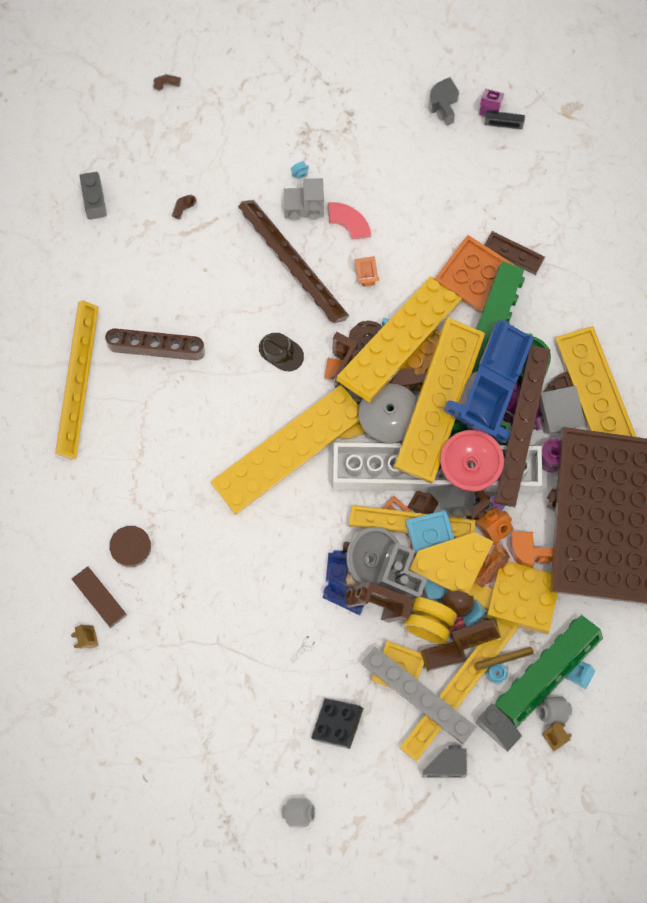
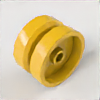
M421 597L414 598L411 607L413 614L409 616V619L405 620L403 627L411 634L426 641L446 644L450 635L447 627H453L457 614L450 608L433 600Z

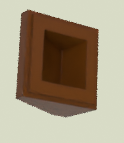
M416 491L407 507L415 513L432 514L439 503L432 495Z

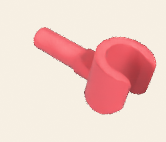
M456 617L453 627L447 628L450 633L456 628L465 627L463 617Z

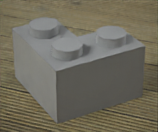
M323 178L303 179V188H284L285 218L298 220L300 218L318 219L324 217Z
M399 543L391 545L387 551L376 584L413 598V600L416 597H421L427 578L408 570L415 550Z

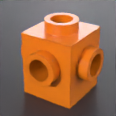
M496 507L489 510L476 522L483 536L493 541L494 544L514 530L510 515Z

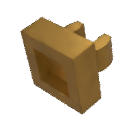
M79 625L74 627L75 632L71 634V637L78 640V644H75L74 648H95L99 646L94 626Z
M559 721L542 733L553 751L565 745L571 740L572 736L571 733L567 735L563 729L566 725L560 724Z

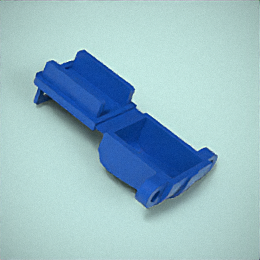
M499 320L496 322L480 361L479 369L468 379L460 402L447 401L444 411L466 424L471 430L484 432L499 442H508L510 432L501 427L500 424L534 337L515 328L507 321Z

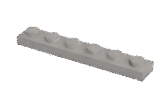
M374 647L361 663V665L462 745L476 729L477 726L378 648Z

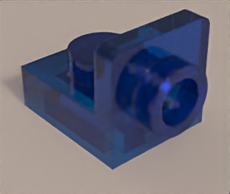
M334 550L333 553L329 552L326 582L346 584L348 574L347 554L340 550Z

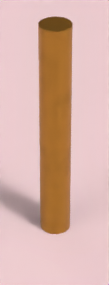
M530 646L475 662L474 667L476 671L533 655V648Z

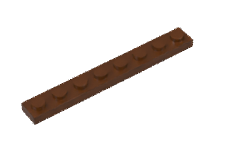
M255 200L242 201L238 208L243 212V216L262 235L267 245L276 252L279 260L285 263L290 273L302 284L303 289L313 297L314 302L326 313L327 318L333 323L345 321L350 315Z
M533 345L530 347L504 458L503 470L494 502L496 504L516 507L550 349Z

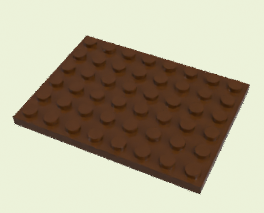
M569 427L561 428L551 593L647 605V438Z

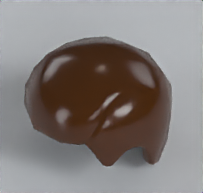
M459 590L450 591L449 593L445 592L442 604L453 610L457 617H464L472 611L474 597Z

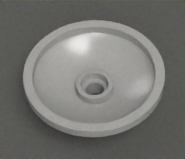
M387 383L370 403L362 399L359 406V420L363 430L371 438L382 443H398L403 441L417 398L404 386ZM392 406L394 410L388 411L386 408Z
M370 527L358 532L351 540L347 551V565L351 576L358 584L368 582L376 584L389 547L394 543H399L391 532L380 527Z

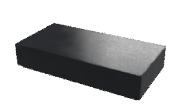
M487 110L484 125L522 130L525 115Z

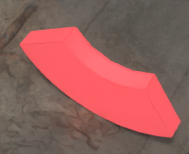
M328 202L330 223L345 227L350 233L351 239L371 238L370 227L360 212L343 203Z

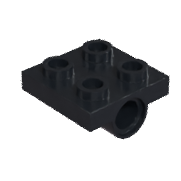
M325 698L311 739L351 749L364 708L360 705Z

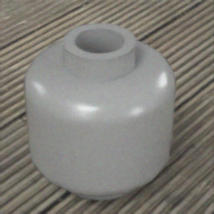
M562 696L544 698L539 705L538 713L540 719L547 725H553L558 721L560 724H565L572 714V707Z
M290 798L286 805L282 806V818L291 827H307L310 822L314 821L315 806L307 798Z

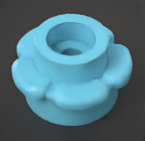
M304 161L291 167L292 176L298 179L305 177L308 174L309 166Z
M503 664L488 668L487 678L493 681L494 684H501L503 680L507 679L508 672Z

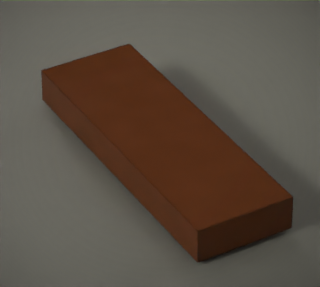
M494 231L491 232L484 244L517 267L525 269V271L534 275L537 274L545 259V256Z
M86 567L72 578L74 584L109 628H112L127 616L89 567Z

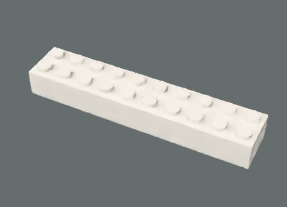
M334 442L333 489L428 491L429 487L452 484L444 476L441 462L433 483H428L393 468L401 444ZM499 445L505 458L507 445ZM529 446L519 493H540L542 488V446ZM472 462L467 464L470 468L475 466ZM500 477L492 486L483 491L497 492Z

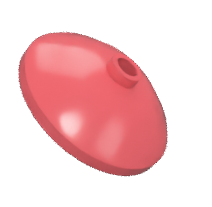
M466 430L455 434L446 442L441 453L440 462L444 476L452 485L459 489L473 492L484 490L498 480L503 470L504 456L501 447L490 435L481 431ZM472 462L475 466L470 468L467 464Z

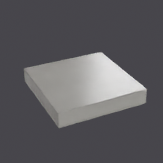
M576 386L541 393L539 403L547 434L559 432L562 427L578 428L586 425Z

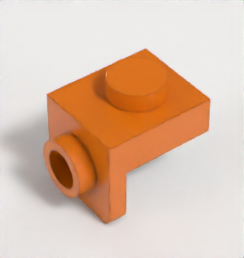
M375 256L354 259L359 284L363 283V286L366 287L375 285V281H380L377 274Z

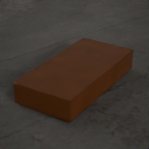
M456 642L420 651L427 672L464 663L467 660L464 650L461 651Z

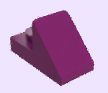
M485 89L480 102L479 115L485 117L487 110L499 112L504 93Z

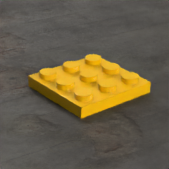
M501 559L486 618H495L496 621L548 635L558 593L550 592L551 573Z

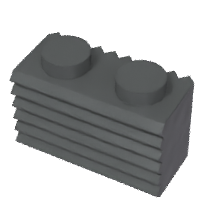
M96 171L80 174L87 218L91 220L106 217L107 213L99 173Z

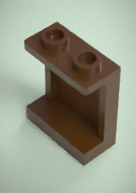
M371 582L350 586L345 596V606L349 608L368 603L383 607L381 620L388 623L409 619L413 598Z

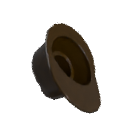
M282 333L267 334L259 343L260 355L282 371L291 372L297 370L304 361L302 348Z

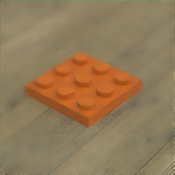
M467 235L434 280L448 290L453 291L462 298L463 302L482 313L499 265L502 261L514 264Z

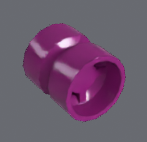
M550 439L544 443L542 447V470L549 473L558 471L560 439Z

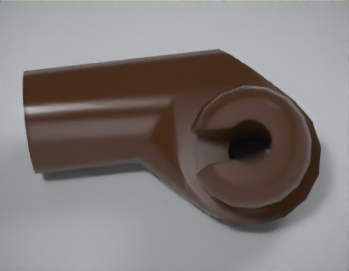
M169 74L155 77L153 88L162 90L163 84L179 87L181 77Z
M186 195L177 199L171 216L175 219H181L183 211L196 204V197L194 195Z

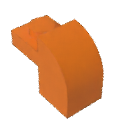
M533 532L511 533L510 550L517 564L533 568L534 561H537L538 564H549L552 561L553 548H534Z

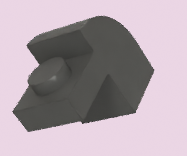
M451 77L436 83L431 89L429 98L430 113L432 114L437 111L439 119L443 120L446 126L454 123L455 113L450 105L458 102L459 90Z

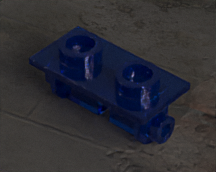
M330 579L323 591L322 598L361 615L365 605L350 608L345 606L346 592L350 587Z

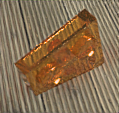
M501 541L494 544L495 547L490 555L487 554L475 579L476 584L481 588L489 584L494 579L496 572L508 563L510 556Z

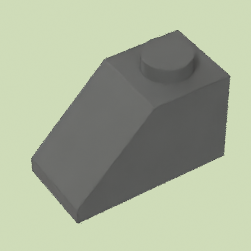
M454 485L428 488L431 495L453 517L463 518L464 516L472 515L474 491H465Z
M492 703L476 720V724L507 752L522 737L509 718Z
M449 745L448 749H444L423 770L422 778H466L467 750L461 749V745Z

